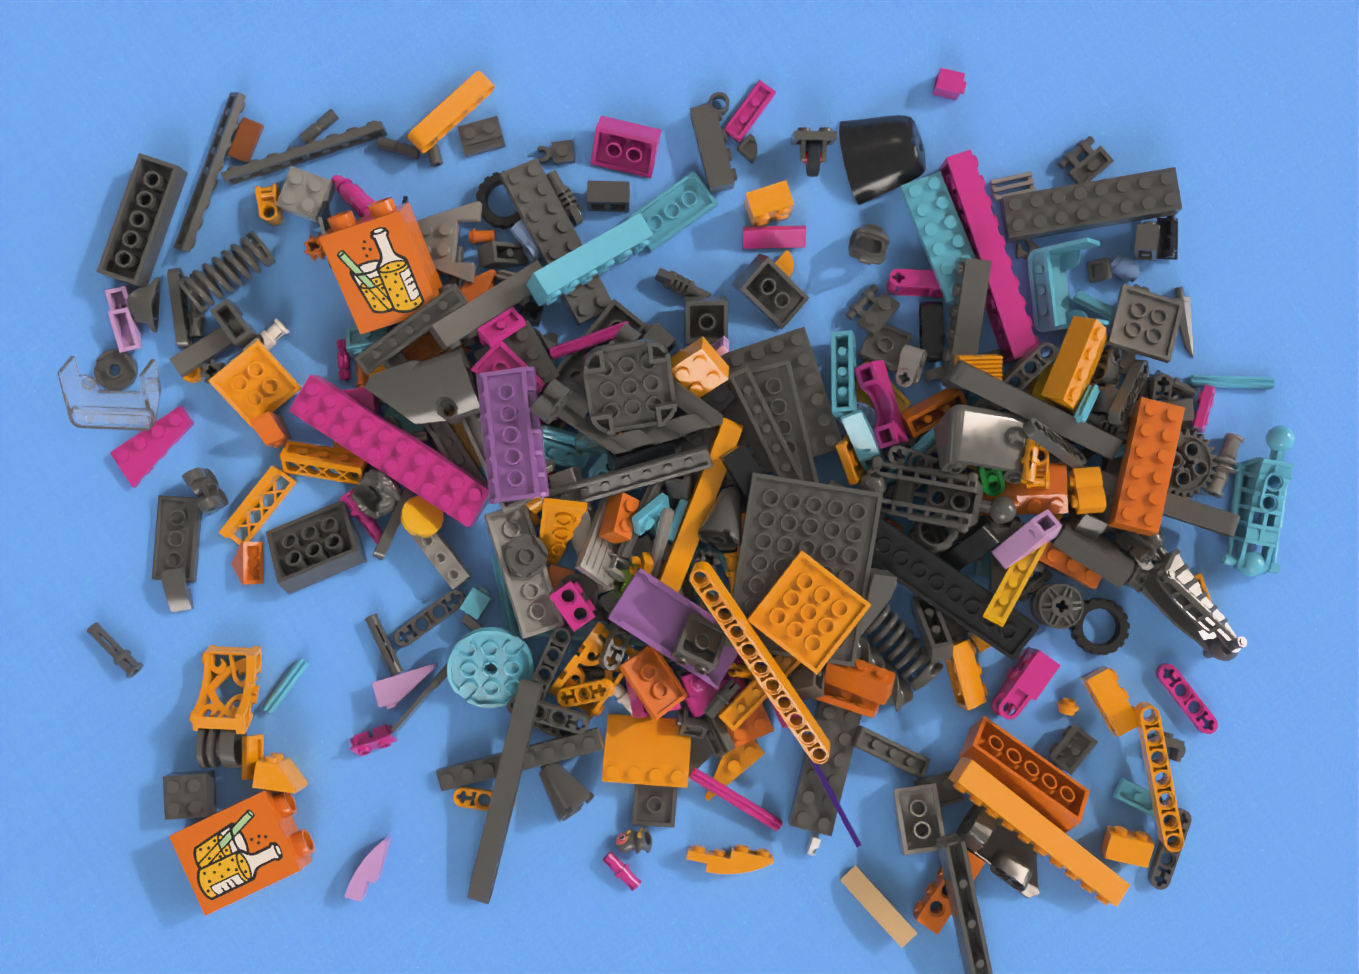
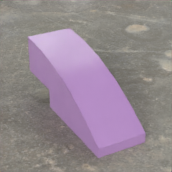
M131 285L105 290L110 307L108 315L120 353L142 348L140 324L134 321V315L128 307V298L133 292Z
M387 836L364 858L355 871L344 897L361 902L366 897L369 883H376L380 879L392 839L391 836Z

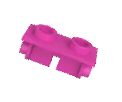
M384 724L372 729L374 737L370 736L369 731L354 735L350 739L352 745L350 750L359 756L370 754L371 750L387 748L392 745L391 743L398 740L391 735L393 733L391 730L392 725Z

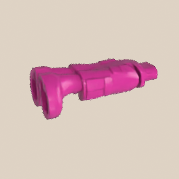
M334 175L331 181L336 185L335 189L341 195L342 200L350 205L359 217L370 215L367 206L375 201L357 184H352L353 182L349 178H344L342 175Z

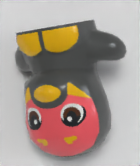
M642 827L637 832L635 830L624 831L617 836L616 846L622 853H629L633 850L636 851V854H639L641 850L649 853L652 848V836L647 827Z

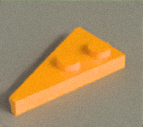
M755 740L732 749V751L721 757L713 779L727 786L762 757L765 752ZM707 790L705 798L709 801L716 794Z

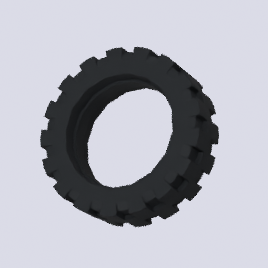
M494 172L492 176H487L484 182L480 183L476 199L482 203L481 216L484 220L495 228L499 227L507 230V228H512L516 222L521 220L518 211L513 215L500 217L493 214L489 209L488 196L495 187L503 184L499 177L500 173Z
M1091 598L1083 601L1084 611L1081 619L1074 626L1069 627L1072 633L1070 634L1071 638L1075 640V644L1088 653L1108 655V653L1116 652L1119 647L1125 644L1124 640L1128 639L1129 636L1127 632L1130 629V623L1127 622V619H1129L1127 614L1123 612V608L1120 605H1117L1112 600ZM1099 608L1105 609L1111 613L1115 620V632L1106 643L1095 644L1084 635L1083 621L1090 611Z

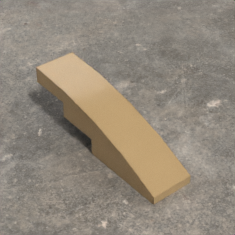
M856 865L840 879L901 948L918 934Z

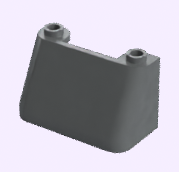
M955 405L951 407L934 426L940 471L958 474L968 465L1004 470L1002 473L1004 480L1009 483L1018 484L1022 479L1023 464L1021 459L1024 457L1025 441L1028 439L1023 430V424L1027 422V419L1018 414L968 405Z

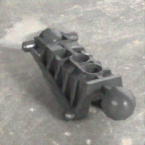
M875 456L872 460V470L868 469L867 474L861 478L859 483L860 490L883 493L884 495L887 489V482L884 477L896 479L892 500L882 498V503L890 504L891 509L881 508L880 513L956 528L962 533L968 532L969 527L978 523L979 512L989 514L995 522L1000 524L1012 521L1017 513L1014 501L1006 496H999L992 501L982 500L984 488L978 481L979 475L972 472L968 475L961 473L952 474L938 469L920 466L916 468L883 462L884 459L882 457ZM882 467L896 469L898 473L881 472L880 469ZM902 472H913L914 476H904ZM919 475L930 477V479H921ZM936 478L944 479L947 481L946 483L936 481ZM953 481L961 482L963 484L962 486L953 484ZM916 483L928 485L927 493L915 492ZM934 492H940L943 495V501L940 504L932 501V494ZM914 496L924 497V506L912 504ZM956 496L964 498L965 504L963 507L957 508L954 505L953 500ZM896 506L907 507V512L895 510ZM912 510H923V513L912 512ZM930 512L939 513L940 517H939V516H934V515H929V513H930ZM946 516H955L956 519L946 518Z
M1160 529L1158 534L1151 537L1139 534L1143 539L1151 541L1156 546L1157 560L1153 561L1154 567L1147 571L1149 574L1146 582L1137 592H1142L1177 628L1197 642L1204 649L1203 655L1205 658L1213 657L1221 661H1230L1236 658L1241 648L1247 646L1246 638L1242 636L1237 638L1228 625L1227 618L1218 610L1217 605H1213L1206 597L1208 594L1205 591L1202 592L1197 579L1188 569L1189 566L1187 563L1184 564L1179 554L1181 551L1177 548L1169 553L1166 552L1162 546L1164 544V535Z

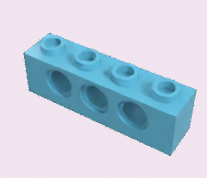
M852 330L831 332L832 414L835 420H841V416L857 411V383L854 369L856 367V339Z

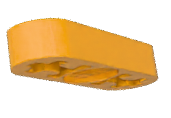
M607 678L570 685L558 691L557 701L562 707L566 708L601 701L611 697L614 694L615 687L613 682ZM583 687L589 691V698H585L582 695ZM600 687H603V688L605 687V688H606V692H605V691H599V692H597L596 689H598V688H600ZM565 694H566V695L574 694L575 697L569 699V698H566V697H565Z
M461 786L454 792L453 800L459 807L488 811L489 804H480L479 796L487 794L491 800L493 790ZM465 791L466 796L472 797L474 795L473 792H476L477 794L474 798L475 804L471 803L473 799L467 798L464 802H462L461 797H458V795Z

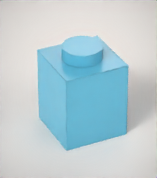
M481 585L479 588L473 587L459 609L479 620L494 597L490 595V590Z

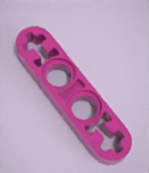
M1167 663L1160 664L1155 671L1156 677L1197 730L1205 734L1214 733L1218 728V722L1175 666ZM1163 670H1171L1169 672V675L1172 679H1175V681L1172 682L1170 678L1165 676L1163 677V675L1165 674ZM1179 684L1185 687V693L1182 696H1178L1175 693V688ZM1192 701H1196L1198 704V710L1195 713H1191L1188 709V705ZM1199 716H1202L1203 719L1210 721L1208 723V725L1210 726L1209 728L1203 727L1205 723L1201 718H1198Z

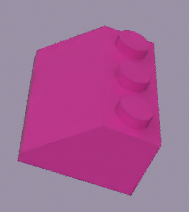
M601 116L596 125L591 164L652 178L662 130Z

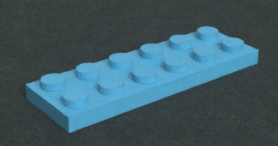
M939 171L904 184L899 189L937 278L946 304L954 302L952 289L953 285L957 282L958 275L955 273L957 262H960V257L976 259Z

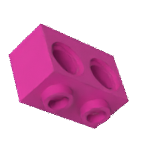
M570 579L550 593L549 597L575 632L596 617L594 611L597 609L590 599L587 601L582 596L584 590L577 581L573 583ZM571 590L574 593V598L570 601L564 600L562 592ZM577 608H584L587 612L586 616L577 618L574 614Z

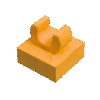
M642 552L640 558L638 556L631 557L632 564L638 565L636 567L629 566L630 574L634 575L641 568L651 575L654 563L650 553Z

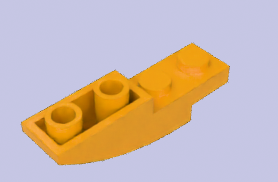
M696 844L693 847L688 846L686 853L687 860L706 863V872L715 874L751 872L771 865L774 862L773 854H770L769 850L758 848L757 851L749 850L748 846L737 844L736 847L731 846L730 854H726V851L722 849H714V851L705 850L704 846Z

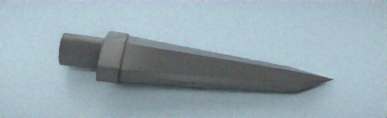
M1182 286L1174 288L1176 296L1174 300L1185 303L1179 330L1184 348L1194 359L1190 296H1184Z

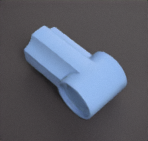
M522 219L519 220L511 228L510 232L522 245L527 259L535 262L541 258V255Z

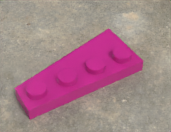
M179 406L111 451L110 454L131 486L136 488L141 483L140 481L143 477L154 469L153 466L161 458H164L168 453L167 451L194 425V422L184 407Z

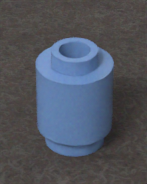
M1118 253L1110 262L1112 273L1125 283L1129 281L1133 283L1141 274L1139 272L1141 267L1126 255Z

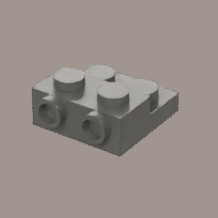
M690 612L687 615L681 634L677 636L671 656L675 657V662L680 665L690 664L694 666V670L699 674H710L717 667L725 644L726 634L720 626Z

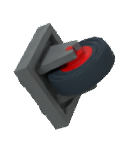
M799 127L791 135V145H800V162L806 164V174L809 177H817L819 175L820 164L826 161L827 145H833L837 140V131H832L830 127H821L818 131H810L809 127Z

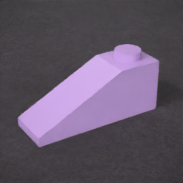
M437 662L373 682L372 686L378 707L385 706L386 709L399 706L398 702L409 695L438 667Z

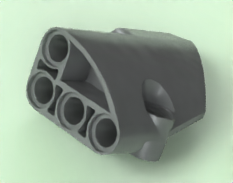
M973 804L956 830L957 835L965 840L966 848L990 865V870L993 874L1026 898L1039 895L1037 852L1033 850L1034 845L1030 842L1029 844L1024 843L1017 837L1018 833L1013 830L1011 832L1001 825L1002 820L998 817L994 819L988 815L983 805Z

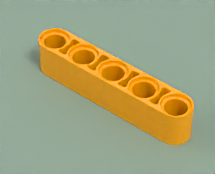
M478 70L416 125L408 134L407 139L422 154L426 153L486 99L494 90L495 85Z

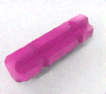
M346 339L337 340V348L339 349L337 351V362L340 369L338 371V378L342 381L350 380V356L346 350Z

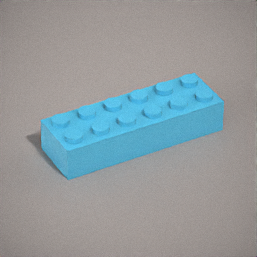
M641 213L537 270L532 274L526 286L539 306L545 303L548 306L557 301V297L562 293L565 296L570 294L580 283L583 286L592 281V277L596 274L601 276L608 272L615 263L618 266L625 262L631 254L636 256L641 253L644 247L650 244L649 240L654 234Z

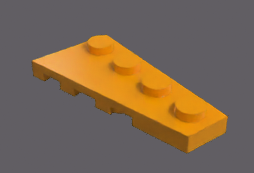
M544 498L539 539L548 550L547 564L557 565L568 541L571 540L576 526L578 527L582 515L587 510V502Z

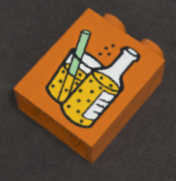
M387 197L369 204L367 207L370 215L355 219L352 210L338 213L327 219L331 228L319 237L360 335L406 320L441 294L439 288L443 285L409 202L395 206L393 198Z
M264 789L169 836L205 916L301 871L312 861L310 854L315 851L314 842L306 829L299 831L292 815L297 812V806L291 793Z

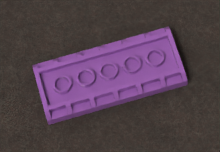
M526 366L476 374L490 504L549 497L541 419L530 412L531 407L538 399L535 368Z
M641 568L636 571L608 615L609 620L674 662L675 657L671 656V652L690 612L720 626L713 615ZM724 646L716 669L706 675L697 673L694 670L695 667L690 664L681 666L718 689V685L737 657L738 652L735 648Z

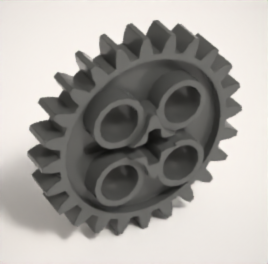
M1180 430L1168 493L1184 498H1192L1194 494H1201L1200 489H1207L1206 482H1213L1209 476L1210 474H1216L1212 467L1218 466V464L1214 463L1212 459H1215L1217 455L1211 454L1215 447L1208 446L1210 440L1203 439L1204 434H1197L1195 430Z

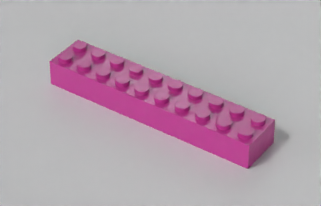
M970 149L946 157L939 171L976 259L992 261L985 309L999 349L1002 348L1005 357L1003 362L1006 365L1019 361L1039 340L1036 335H1033L1031 329L1033 327L1032 319L1026 314V302L1023 295L1019 293V281L1017 276L1013 275L1011 257L1006 255L1004 249L1006 246L1003 235L999 234L997 228L999 227V222L996 215L992 213V201L990 196L986 195L984 177L979 175L977 169L979 166L976 155L972 154Z
M310 374L288 410L466 527L475 525L490 501L487 483L320 375Z

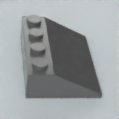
M338 501L266 531L277 583L288 594L367 562L363 544L345 502Z

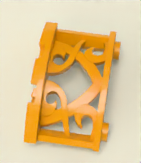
M598 621L577 650L580 655L577 656L575 654L549 689L551 694L555 696L560 689L577 684L578 680H574L573 675L580 677V683L585 682V674L578 665L579 663L585 666L599 664V657L591 660L588 654L593 652L595 657L599 653L601 654L605 643L599 635L605 639L609 635V631L605 629L602 623ZM615 636L614 644L619 647L622 644V640ZM629 645L625 652L628 655L627 660L639 652ZM607 657V658H606V660L609 662V664H612V663H613V660H611V657ZM619 667L615 670H605V678L611 680L614 687H616L624 676ZM613 671L620 672L613 681ZM583 687L582 693H585L584 697L589 698V691ZM600 687L596 691H606V688ZM565 694V697L571 699V698L575 697V695H574V694H571V695H566V694ZM606 699L596 701L594 704L591 702L577 705L576 707L585 712L591 720L594 715L598 717L605 708L603 703Z
M210 645L202 654L201 660L202 664H204L202 686L197 703L189 716L193 731H198L199 728L236 730V734H245L253 718L251 707L253 704H257L260 686L256 685V680H258L257 673H261L262 668L261 646L245 648ZM216 655H228L230 665L227 666V663L220 658L221 665L216 667ZM234 656H246V658L235 662ZM237 671H239L240 676L246 674V678L243 681L239 680ZM232 675L234 682L244 690L243 693L235 695L224 705L220 701L216 689ZM240 701L239 707H235L233 704ZM208 711H212L211 714L208 715L209 717H205Z

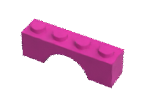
M884 360L872 361L855 367L860 388L868 394L875 409L876 424L873 431L879 449L909 441Z

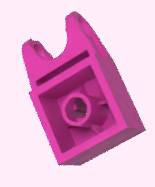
M1030 647L1027 650L1023 649L1018 656L1019 661L1015 667L1011 666L1006 672L1005 676L1007 678L991 702V708L995 714L1005 719H1015L1031 699L1037 700L1061 666L1038 649ZM1000 700L999 705H998V710H997L996 704H997V702ZM1007 703L1008 706L1006 710L1003 711V707ZM1015 708V711L1013 712V714L1008 715V714L1011 713L1012 710Z

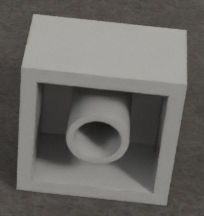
M291 166L276 205L284 212L319 224L318 214L322 203L327 200L330 206L336 190L335 184L329 179Z

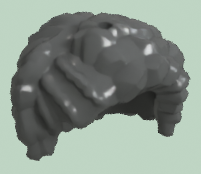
M371 469L365 473L363 478L359 479L360 485L355 487L356 490H354L351 496L354 502L357 503L360 511H363L365 515L373 519H378L394 511L396 501L401 500L402 489L400 483L382 471Z

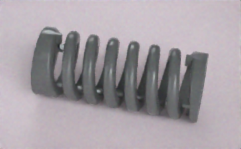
M253 230L245 235L247 238L241 237L239 239L241 247L237 244H231V253L222 250L220 253L222 260L218 257H212L211 263L213 267L208 263H203L201 267L205 276L199 270H193L192 276L196 283L188 276H184L177 281L201 313L208 309V307L201 302L199 296L208 305L213 306L215 304L208 289L218 299L224 298V294L217 282L227 292L232 293L234 291L226 275L237 286L243 285V281L235 268L247 280L252 279V274L244 261L256 273H261L262 269L252 252L266 267L276 262L271 252Z
M887 603L878 617L865 630L864 634L869 635L880 625L887 622L880 632L871 639V642L876 644L884 636L895 630L891 637L879 647L881 653L885 652L895 642L904 638L886 656L888 661H892L902 651L912 646L894 664V668L899 670L909 660L919 655L915 662L901 674L903 678H907L920 666L926 664L925 668L918 675L907 679L913 690H919L938 675L943 668V664L930 662L925 646H921V639L918 637L913 638V630L905 629V621H897V612H890L891 607Z

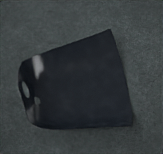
M892 115L840 121L839 138L844 166L852 193L858 205L907 184L925 172L924 145L916 123L911 117ZM911 139H914L915 146L911 144ZM918 139L921 143L922 151L919 148Z

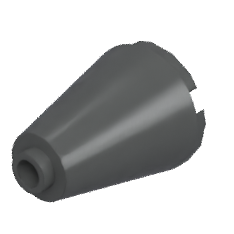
M727 487L719 493L698 530L697 535L704 543L708 544L711 541L715 543L716 548L726 550L736 549L737 545H740L742 495L738 489Z
M558 762L540 767L539 776L559 822L567 820L580 811L584 801L588 804L594 798L593 793Z

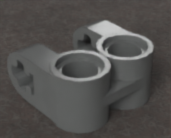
M198 467L182 475L186 485L190 486L192 491L198 496L199 502L197 505L202 514L211 515L229 504L225 493L218 487L217 478L210 469Z

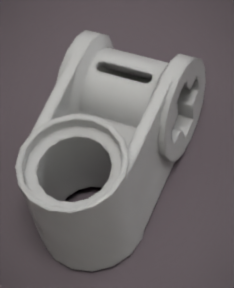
M907 344L902 348L896 374V382L899 386L906 388L920 381L927 359L926 350Z

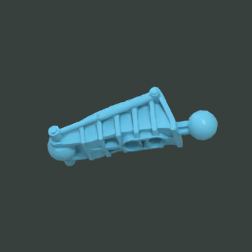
M1284 425L1273 427L1266 435V443L1271 449L1269 459L1256 457L1241 463L1237 462L1236 466H1232V468L1237 470L1234 478L1230 512L1241 517L1236 534L1228 539L1227 554L1221 556V563L1233 566L1234 569H1237L1246 577H1256L1267 572L1279 574L1281 571L1280 564L1276 563L1280 530L1283 528L1287 487L1292 479V468L1295 466L1294 463L1282 461L1284 452L1292 448L1295 443V434L1289 427ZM1254 511L1261 512L1259 524L1252 523ZM1234 539H1235V540H1238V541H1237V545H1236L1235 554L1232 555V553H1233ZM1248 543L1263 545L1261 554L1256 551H1246Z

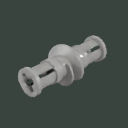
M1234 433L1225 434V442L1222 449H1220L1219 456L1212 459L1218 466H1215L1213 470L1216 474L1210 475L1213 482H1209L1207 489L1203 490L1205 494L1215 498L1223 497L1222 491L1225 483L1228 481L1229 473H1237V470L1232 468V466L1237 465L1235 461L1240 444L1244 443V438Z

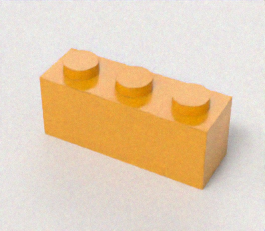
M1102 666L1081 678L1113 735L1120 737L1137 727L1135 707H1131L1127 700L1129 695L1123 687L1120 688L1117 682L1119 678L1113 669Z

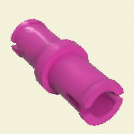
M613 851L608 852L604 856L602 861L615 873L614 876L617 879L620 878L631 891L640 885L641 880L629 869V865L623 863Z

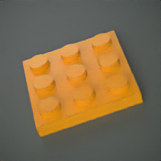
M259 339L208 380L251 427L252 425L249 420L267 412L273 413L302 389V386Z

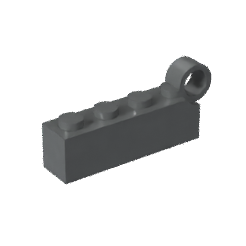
M723 92L713 93L709 98L708 104L690 108V118L708 189L711 194L734 188L735 181H737L735 168L731 169L729 162L732 161L730 148L726 149L724 142L727 141L725 128L721 129L719 121H722V116L728 112L730 103L728 96ZM721 99L725 102L726 106L723 109H716L712 105L713 101Z

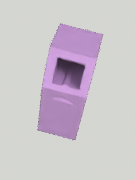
M1047 509L1021 527L993 550L992 554L1007 569L1057 537L1062 525Z

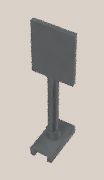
M468 614L461 619L470 631L483 628ZM447 664L431 681L428 689L424 690L392 727L391 730L393 732L400 731L431 695L433 690L447 677Z

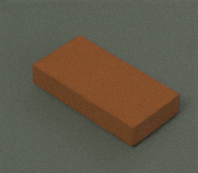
M243 117L227 155L247 164L252 158L264 126Z

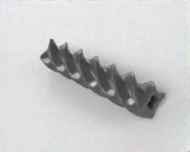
M862 634L859 638L856 659L896 673L892 694L886 704L894 705L897 712L903 705L913 699L914 691H912L909 683L897 674L894 666L884 660L880 651L869 644L867 637Z

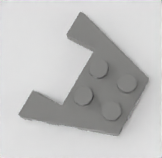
M480 201L418 220V226L436 270L474 284L476 265L469 262L455 261L460 222H481L482 203Z

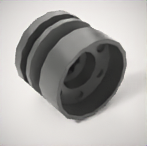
M1046 583L1031 596L1030 611L1038 623L1047 627L1066 629L1074 626L1081 619L1084 611V602L1080 593L1074 587L1067 584ZM1056 604H1062V609L1057 608Z
M199 728L196 740V757L199 767L202 769L218 768L221 764L224 768L242 767V736H247V732L245 734H236V730Z

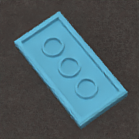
M694 170L626 219L628 220L641 213L654 234L649 240L650 244L646 246L651 253L717 207L718 202Z

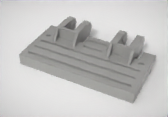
M607 496L600 500L575 568L598 584L611 588L614 579L624 582L627 578V575L616 568V566L623 570H629L628 568L631 564L617 554L621 543L614 544L599 537L607 499L611 497Z

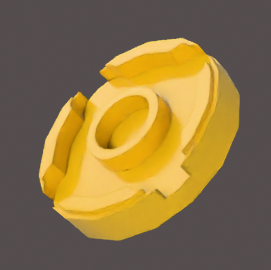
M420 496L410 498L401 510V523L414 536L418 535L422 536L421 538L433 536L442 527L444 521L443 511Z

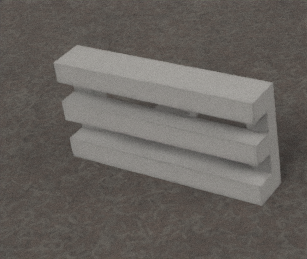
M1032 171L991 180L990 186L994 202L1001 201L1003 196L1036 191V187H1034L1035 182L1032 179ZM1027 178V181L996 187L999 184ZM1029 186V189L1003 195L997 194V192Z

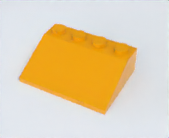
M1073 316L1041 393V396L1054 406L1072 415L1075 414L1091 382L1107 342L1106 327L1097 319Z
M608 713L602 781L688 788L691 737L678 735L679 726H676L677 718L660 717L658 720L653 721L650 716L633 718L632 715Z

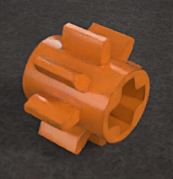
M321 234L317 238L309 235L310 239L303 243L307 248L304 253L311 255V259L314 261L318 257L325 260L326 254L319 240Z

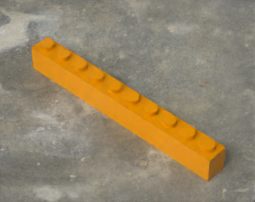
M961 757L948 777L954 783L953 787L963 794L965 792L969 794L970 801L978 806L983 805L988 815L994 819L998 817L1002 820L1001 825L1011 832L1013 830L1018 833L1017 837L1024 843L1029 844L1030 842L1034 845L1033 850L1043 857L1045 855L1050 858L1049 863L1058 869L1062 867L1067 877L1073 881L1078 880L1081 882L1080 887L1090 894L1092 892L1097 895L1095 899L1106 906L1108 903L1116 907L1119 905L1130 887L1129 883L975 761Z

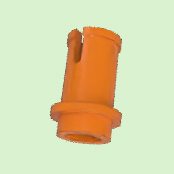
M473 228L472 231H469V243L474 245L476 243L495 241L494 230H475Z
M355 364L357 371L355 386H358V388L365 387L369 375H366L361 367Z

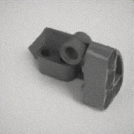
M462 348L422 362L416 360L409 361L372 374L365 386L368 391L416 425L440 422L457 425L462 422L463 418L480 413L476 373L471 371L474 364L471 357ZM455 409L453 415L449 416V412Z

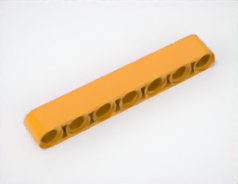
M1140 702L1135 707V718L1158 838L1169 851L1178 852L1184 846V837L1160 713L1152 704ZM1151 709L1150 716L1143 718L1144 711ZM1155 730L1154 737L1147 739L1148 732ZM1159 751L1158 758L1151 759V755ZM1163 772V777L1160 780H1155L1156 775ZM1162 794H1167V798L1164 801H1159ZM1166 815H1171L1169 821L1163 822ZM1170 836H1175L1173 842L1167 843Z

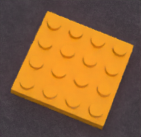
M800 550L747 618V621L815 674H818L870 608L871 604Z

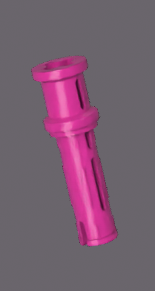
M354 488L343 495L340 501L345 502L351 511V516L357 517L377 545L383 531L375 519L360 511L357 503L351 497L354 490H356Z

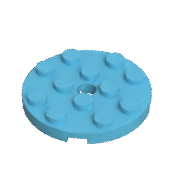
M483 627L462 636L453 646L447 662V676L454 692L466 699V702L483 708H497L507 705L510 698L516 695L521 679L531 681L534 673L532 653L525 641L517 634L498 627ZM490 662L497 667L491 672L485 669V666Z

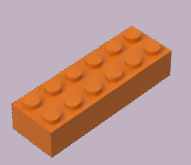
M1141 397L1134 403L1108 526L1150 537L1159 533L1185 407Z
M983 716L970 727L959 754L960 759L961 757H966L975 761L1064 833L1081 823L1090 793L1087 788L986 716Z

